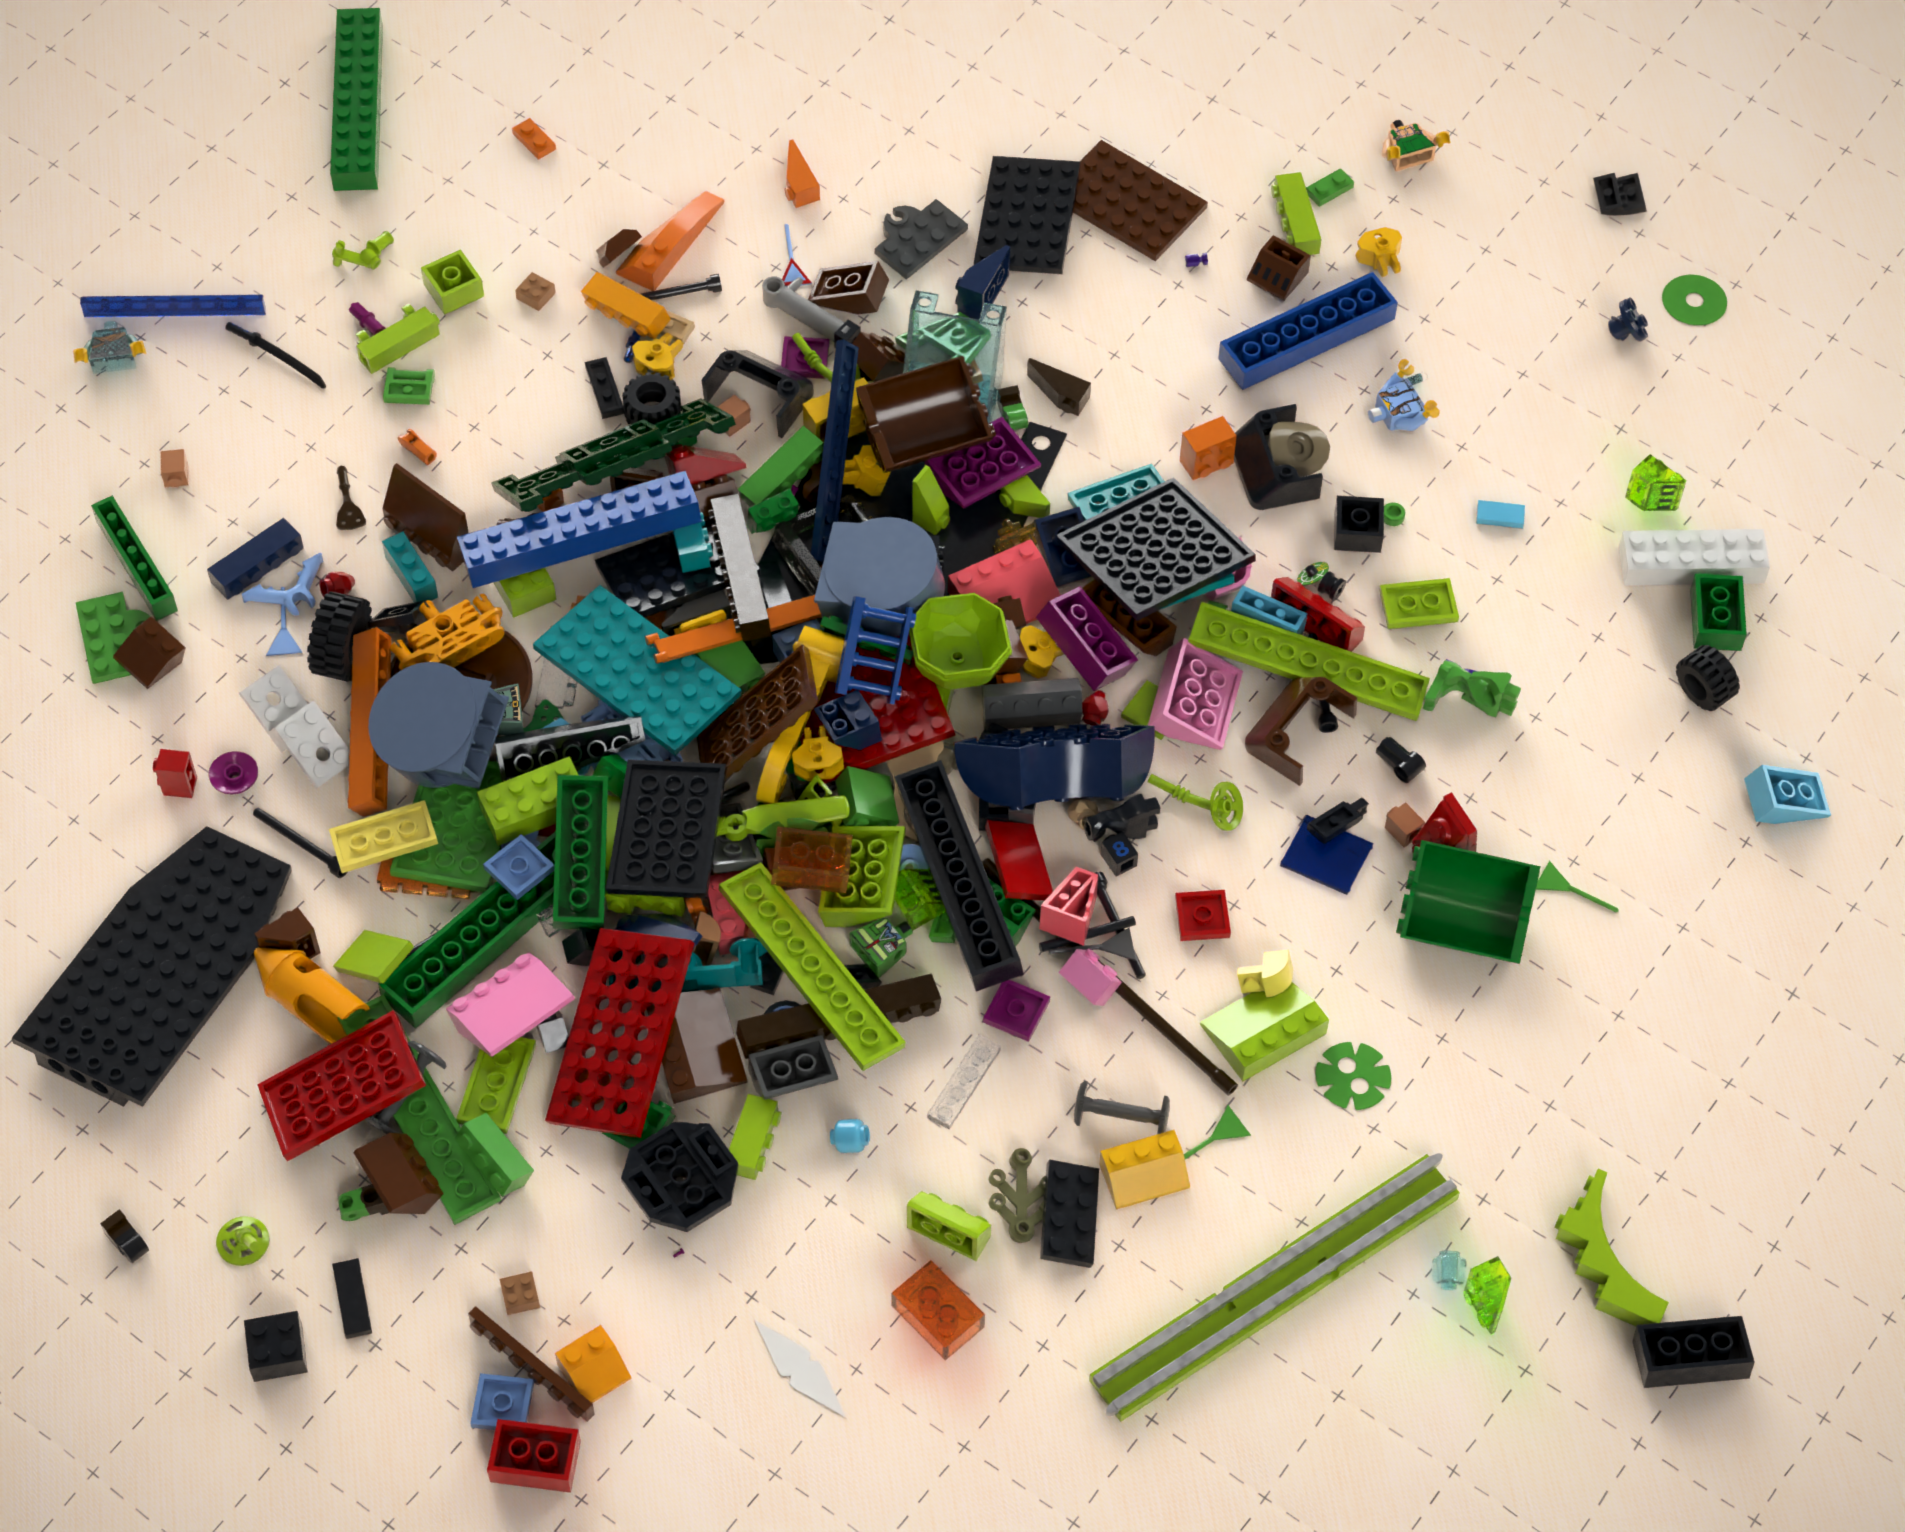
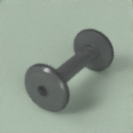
M414 1040L408 1042L410 1047L419 1052L416 1061L422 1075L424 1074L425 1067L431 1062H434L443 1069L447 1067L446 1062L440 1056L421 1043ZM408 1096L384 1108L375 1117L370 1116L365 1120L385 1134L397 1133L388 1127L389 1120L397 1113Z
M1088 1081L1080 1084L1074 1108V1123L1076 1126H1080L1083 1112H1093L1099 1115L1153 1123L1158 1125L1157 1134L1166 1132L1170 1112V1099L1168 1096L1164 1095L1161 1110H1152L1147 1107L1092 1099L1086 1096Z

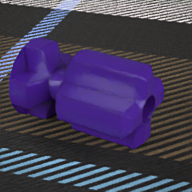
M1198 253L1186 255V267L1198 266L1200 262L1203 265H1208L1207 253H1202L1201 257H1199Z

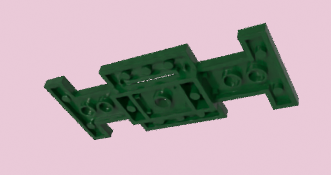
M700 398L680 406L682 414L654 425L644 419L559 453L560 455L555 457L557 464L520 479L511 474L491 482L497 494L520 511L530 512L537 509V505L544 503L542 498L551 495L554 490L570 488L574 482L579 480L589 486L597 485L606 477L619 476L623 474V470L639 468L648 460H657L665 457L666 453L672 451L671 446L679 443V440L682 438L698 436L700 431L705 429L716 434L729 431V427L736 425L732 415Z

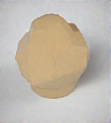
M1077 799L1071 803L1067 812L1069 818L1084 830V818L1096 815L1098 807L1096 802Z

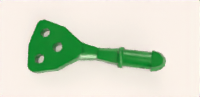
M544 699L535 709L532 721L523 729L524 732L542 729L554 722L553 719L555 717L558 719L564 718L555 705L549 700Z

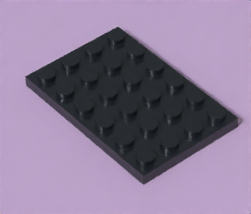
M993 156L974 265L1005 245L1010 246V271L1063 274L1081 167L1080 161Z
M710 519L705 521L706 526L702 528L707 527L709 541L706 543H711L713 556L709 557L711 567L683 573L673 532L595 559L596 567L609 591L644 618L721 591L730 586V584L725 585L722 571L726 569L721 570L719 555L723 554L717 553L715 540L719 538L714 539L711 525L715 523H710ZM755 562L756 569H757V573H758V577H760V576H761L760 568L758 567L757 563Z
M628 760L606 885L607 894L707 899L727 772L726 764Z

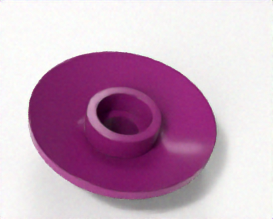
M239 751L220 755L209 768L211 785L217 791L224 794L242 793L252 787L258 777L256 761L250 755Z

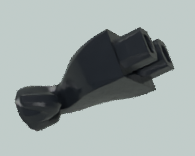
M1138 794L1129 798L1117 808L1085 817L1084 830L1087 839L1096 842L1105 834L1106 828L1111 829L1117 834L1123 831L1129 839L1146 838L1147 831L1157 829L1158 827L1155 814H1159L1161 808L1157 798L1144 799L1142 794Z

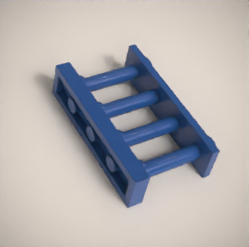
M854 596L834 693L847 695V690L856 689L888 696L887 703L895 704V700H899L901 696L902 686L898 684L909 629L914 628L916 614L913 613L914 608L905 607V612L902 614L868 607V604H865L866 598ZM867 616L902 623L900 638L863 631L864 629L860 628L861 619ZM862 640L896 647L895 662L859 655V652H855L857 642L861 643ZM862 665L893 672L890 686L854 679V676H850L852 666Z

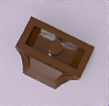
M622 229L618 234L610 238L596 250L600 265L604 268L642 237L640 233L633 229Z

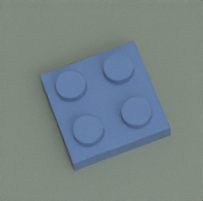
M522 834L483 864L484 869L516 900L540 883L555 869L554 864Z
M480 1373L470 1423L471 1428L495 1430L498 1419L527 1423L534 1380Z

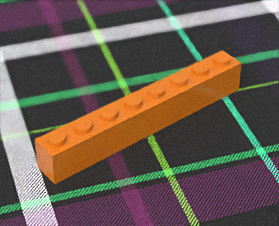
M377 627L353 635L348 808L363 817L387 810L388 764L374 750L368 728L373 702L381 688L390 679L391 636Z

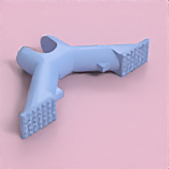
M318 553L302 562L303 570L297 573L299 579L296 586L283 591L274 590L272 586L264 589L261 584H258L242 593L243 602L254 601L285 605L294 616L299 615V611L295 606V602L299 600L306 601L310 608H313L316 601L309 590L320 564L323 563L322 553Z

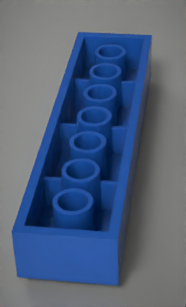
M1371 272L1221 341L1218 359L1239 387L1244 390L1395 320L1398 302L1374 272Z

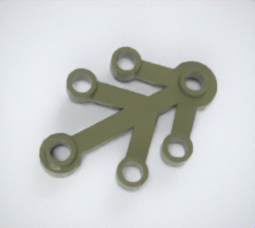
M1024 1148L1016 1149L1009 1159L1010 1166L1016 1170V1191L1005 1181L1006 1174L1001 1169H994L988 1178L989 1183L1002 1192V1194L994 1193L988 1201L989 1207L997 1211L1009 1224V1235L1017 1243H1026L1032 1239L1035 1233L1034 1226L1043 1220L1044 1207L1043 1200L1039 1210L1027 1218V1208L1045 1193L1044 1182L1046 1176L1040 1180L1036 1188L1027 1194V1168L1032 1162V1156ZM1019 1155L1023 1156L1026 1160H1021ZM993 1175L999 1176L1001 1181H997ZM1006 1198L1016 1207V1215L1005 1205ZM993 1199H998L1001 1204H996ZM1019 1226L1023 1227L1026 1232H1022Z

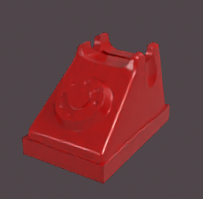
M1452 792L1443 796V800L1438 804L1420 832L1412 839V844L1414 845L1412 847L1413 853L1415 846L1420 847L1421 840L1476 852L1477 829Z

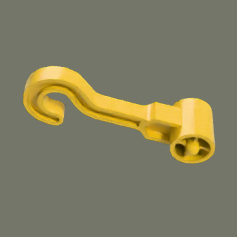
M804 626L798 641L793 644L792 648L795 651L803 644L810 652L818 697L817 704H819L827 681L836 683L845 638ZM811 711L803 714L795 725L785 729L773 743L760 778L756 795L757 802L763 804L778 803L788 777L787 774H784L785 768L792 758V753L799 744Z

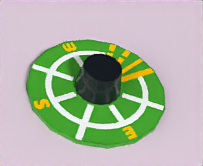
M1326 562L1313 563L1301 571L1297 581L1303 586L1311 585L1324 577L1329 570V565Z

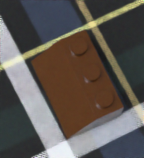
M388 1133L357 1148L353 1152L389 1213L425 1214L444 1194L439 1187L438 1180L431 1174L426 1166L425 1159L420 1156L412 1138L407 1134Z

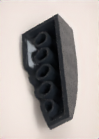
M641 716L567 724L496 737L494 743L501 780L504 782L569 756L576 771H579L582 767L593 762H599L603 756L619 753L645 741Z

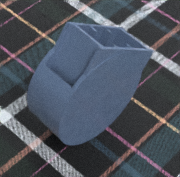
M894 517L875 518L861 523L833 522L814 598L822 618L823 616L828 618L830 615L836 616L843 620V624L848 625L854 596L866 598L865 604H868V607L902 614L905 612V607L914 608L913 613L915 614L928 598L944 596L945 581L935 545L928 533L920 526L908 520ZM866 616V618L861 619L860 626L865 628L867 632L896 637L900 636L902 623Z
M424 662L411 665L391 677L377 694L369 715L368 728L370 740L374 750L385 763L417 785L439 788L457 784L479 789L509 697L495 692L490 687L491 681L463 676L458 670L443 663Z

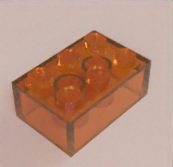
M777 826L771 885L846 893L849 879L852 835Z
M932 1260L891 1293V1306L945 1361L985 1327V1314Z

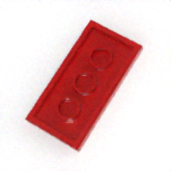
M987 820L985 829L1005 898L1045 901L1053 893V889L1034 825Z

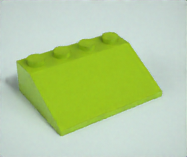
M905 826L832 827L818 913L825 927H852L892 915L906 831Z
M1293 982L1285 991L1272 997H1266L1265 991L1252 992L1200 1021L1201 1027L1242 1082L1326 1035L1329 1024L1328 1017L1315 1000Z

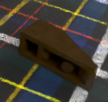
M1032 358L1028 359L1027 376L1057 408L1062 409L1066 413L1079 416L1090 398L1091 382Z

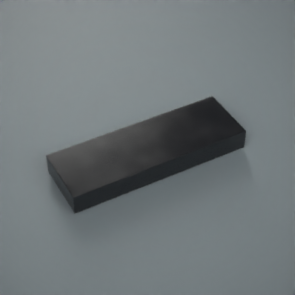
M607 357L584 362L602 419L624 414V407Z
M359 1258L333 1263L345 1338L350 1339L372 1334Z

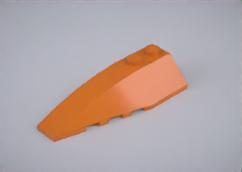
M707 191L703 192L643 238L616 270V274L651 291H655L721 208L725 200Z

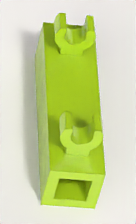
M407 304L401 308L405 313L403 319L376 335L369 337L365 330L356 333L359 339L356 347L360 362L373 374L440 335L438 326L440 321L434 312L430 313L425 306L415 312L414 308Z

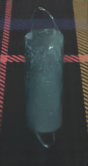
M1421 373L1408 377L1412 385L1423 381V376Z

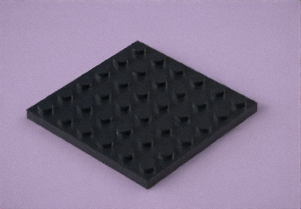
M1174 477L1056 535L1057 542L1136 621L1256 561V554Z

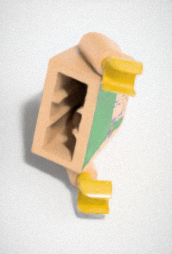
M1396 120L1390 125L1392 130L1388 132V138L1383 143L1382 157L1387 159V161H1392L1395 171L1434 161L1436 146L1441 148L1444 143H1451L1449 132L1443 131L1433 135L1422 129L1417 123L1405 126L1401 120Z

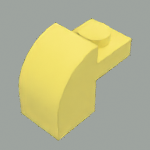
M1289 949L1264 952L1263 965L1238 968L1237 976L1241 992L1265 991L1266 997H1272L1285 991L1293 979V965Z

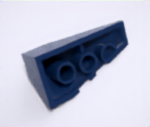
M664 913L625 915L618 920L617 927L614 929L688 939L695 943L693 949L703 937L699 932L676 917Z

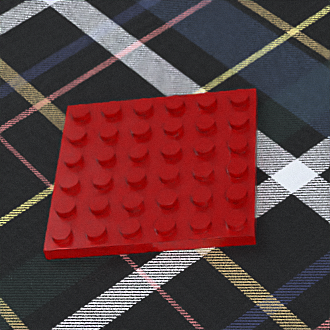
M908 634L907 645H909L911 647V651H913L910 636ZM859 646L856 647L855 652H859V655L895 662L894 659L880 655L879 649L875 648L874 651H867ZM914 657L910 665L902 664L898 684L902 686L901 696L899 700H895V704H888V696L859 690L879 721L882 741L862 750L837 745L842 749L844 769L833 779L822 780L824 783L836 780L847 766L866 769L956 736L936 684L921 674L915 665ZM856 665V667L852 666L850 676H854L856 680L890 686L893 672ZM827 681L819 704L814 708L844 696L843 694L834 693L836 683ZM852 689L851 691L847 690V694L855 691L856 689ZM813 709L805 727H810L812 738H818L819 726H822V723ZM804 731L800 739L801 744H803V739H805ZM826 731V737L828 736V741L834 744L831 737ZM824 769L815 770L818 774L824 771Z

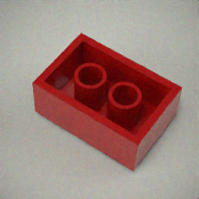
M498 1419L487 1467L490 1482L571 1493L581 1444L579 1429Z

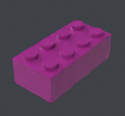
M1081 586L1050 600L1036 616L1040 624L1093 691L1125 676L1138 661L1137 657Z

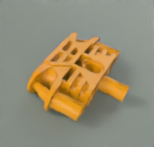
M480 594L482 601L476 596L473 600V605L470 604L468 599H465L442 613L437 610L431 600H427L426 603L429 607L423 602L419 607V611L428 621L406 633L408 645L414 653L410 652L403 640H397V643L400 645L399 647L393 642L390 650L400 661V670L424 662H438L454 668L503 638L505 631L500 626L502 609L494 607L485 594ZM474 606L477 607V609L480 611L482 615L475 611Z

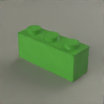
M487 1113L464 1123L455 1137L459 1146L467 1153L476 1167L481 1170L502 1197L525 1186L534 1172V1169Z

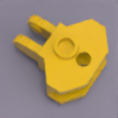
M1387 227L1364 232L1357 242L1359 249L1355 257L1358 263L1372 266L1374 270H1378L1382 277L1388 275L1387 266H1391L1395 274L1400 273L1401 266L1397 255L1400 253L1402 236L1398 230Z
M668 332L659 340L655 338L653 341H637L632 346L636 372L644 376L646 373H649L647 370L650 369L653 371L651 374L661 373V376L667 375L672 380L675 377L674 357L682 350L684 343L678 339L671 346H668L673 337Z
M865 445L862 447L859 455H854L852 460H845L843 484H854L855 488H860L871 496H880L891 472L883 473L882 468L876 464L877 460L871 445Z
M1032 625L1022 628L1020 640L1028 656V661L1023 664L1022 668L1024 672L1037 679L1046 677L1052 662L1055 661L1056 657L1062 656L1064 653L1047 631L1043 632Z
M823 725L819 726L818 738H812L810 727H804L805 739H803V744L792 753L795 775L806 781H812L816 775L821 780L833 779L844 769L842 749L828 741ZM816 769H824V771L820 774L815 772Z

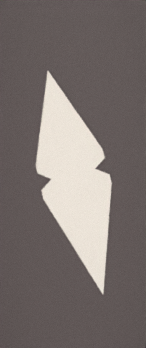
M754 1320L782 1377L791 1376L789 1384L794 1389L847 1418L821 1363L818 1360L809 1361L811 1353L806 1348Z

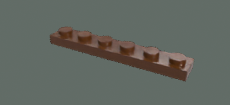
M475 1306L468 1313L469 1326L475 1334L480 1337L484 1335L489 1339V1344L494 1350L499 1353L503 1351L509 1356L508 1359L512 1365L518 1369L522 1367L526 1370L528 1377L533 1379L536 1385L542 1384L548 1389V1394L555 1401H563L567 1405L568 1411L574 1417H582L588 1422L595 1415L593 1404L479 1308Z

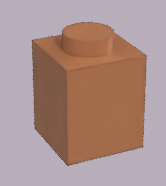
M733 395L717 406L734 417L736 425L729 427V431L725 432L729 437L751 422L750 406L745 400H740L736 395Z
M184 449L161 451V476L165 487L188 485V462Z
M1406 802L1400 807H1393L1386 815L1385 829L1404 848L1412 843V839L1425 825V821Z

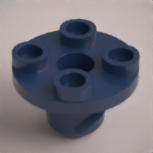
M1631 297L1620 301L1619 309L1621 315L1617 317L1611 316V320L1608 322L1611 335L1615 339H1621L1622 341L1629 334H1632L1639 342L1645 340L1648 337L1645 329L1648 326L1647 319L1643 314L1639 315L1636 310V304Z

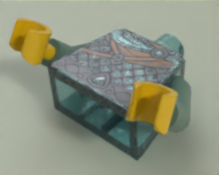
M107 321L104 323V329L95 330L92 334V339L88 340L84 348L73 350L74 363L78 361L88 363L89 360L93 374L137 369L134 357L142 353L146 354L143 341H139L134 335L127 334L126 328H118L117 323L114 321Z

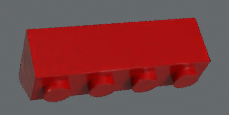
M1289 577L1276 578L1273 581L1271 598L1308 613L1304 630L1306 633H1315L1319 641L1351 652L1363 640L1365 626L1358 619L1345 614L1339 607L1323 600L1320 595L1312 593L1298 581H1294Z

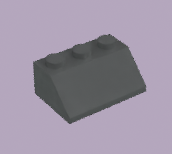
M823 1035L749 1054L748 1071L756 1092L764 1100L838 1080V1075Z

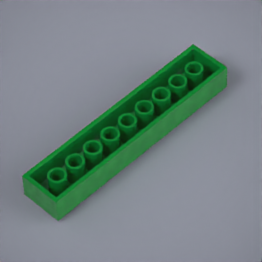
M380 8L337 9L330 167L334 191L378 189L383 22Z
M556 831L536 847L554 866ZM554 871L518 900L498 882H495L405 959L383 984L378 983L380 995L384 994L389 1005L416 1029L553 910Z

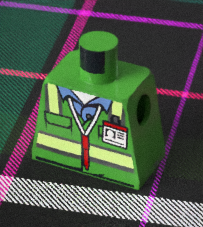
M881 918L850 932V946L862 961L872 969L876 976L880 978L907 953L905 938L913 934V931L906 921L894 927L887 918Z

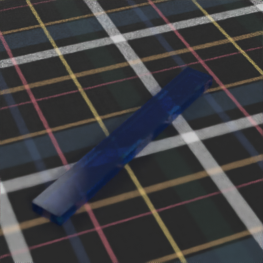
M262 294L82 296L80 299L84 317L266 315V306Z

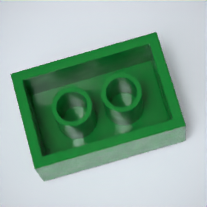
M1695 573L1690 588L1693 649H1697L1701 645H1709L1717 650L1742 651L1747 636L1743 576Z

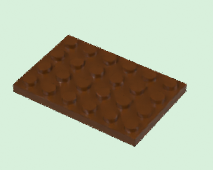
M1100 140L1080 160L1081 167L1073 213L1155 262L1208 207V201L1103 140Z
M803 644L731 704L697 736L700 763L726 764L727 779L734 772H739L752 757L758 756L766 745L776 741L785 729L795 725L803 714L814 709L818 703L810 652Z

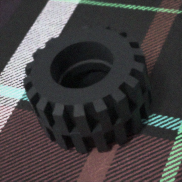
M651 372L646 373L644 376L640 374L636 376L637 379H631L629 385L624 387L622 395L623 407L628 425L643 419L654 425L681 414L680 389L676 386V382L673 379L670 380L667 375L661 376V373L653 375ZM648 402H659L657 405H645Z
M1701 645L1676 665V675L1683 691L1694 704L1700 706L1703 710L1715 711L1739 692L1740 681L1734 667L1714 647Z

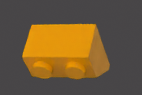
M601 1325L555 1353L557 1366L570 1385L591 1403L632 1379L615 1344Z

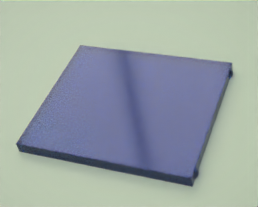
M1306 815L1285 856L1281 860L1280 866L1348 895L1365 860L1373 849L1374 843L1345 831L1326 844H1322L1307 830L1309 822L1316 818Z

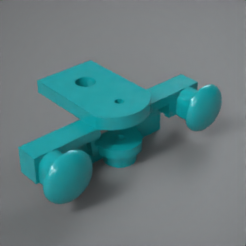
M756 938L739 939L730 947V953L737 957L738 961H732L731 964L703 966L700 958L692 952L681 992L763 985L762 962L759 960V957L763 956L767 950ZM623 951L615 953L613 962H617L622 958ZM641 955L636 958V964L640 962ZM616 975L609 977V986L615 982ZM638 978L630 981L629 989H633L638 985ZM657 981L652 985V992H656L661 988V981Z

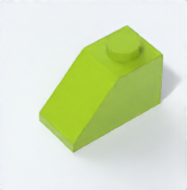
M1027 475L1001 488L1000 501L1005 507L1008 506L1014 514L1037 518L1050 515V502Z

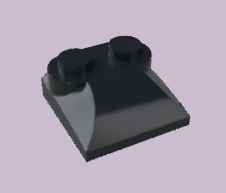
M427 600L384 608L368 622L369 627H377L387 633L404 634V637H406L408 631L428 621L419 611V607L423 602L429 607L426 603Z

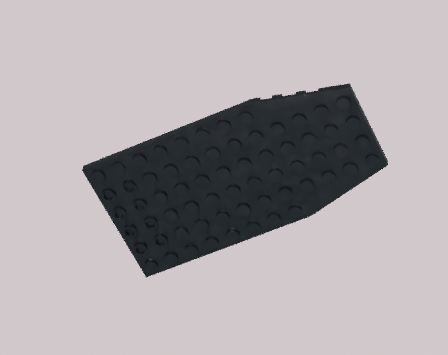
M206 826L127 890L13 1035V1044L34 1053L39 1066L123 1107L129 1100L143 1107L254 960V950L258 948L254 933L262 926L269 924L271 916H274L278 899L282 896L291 874V865Z

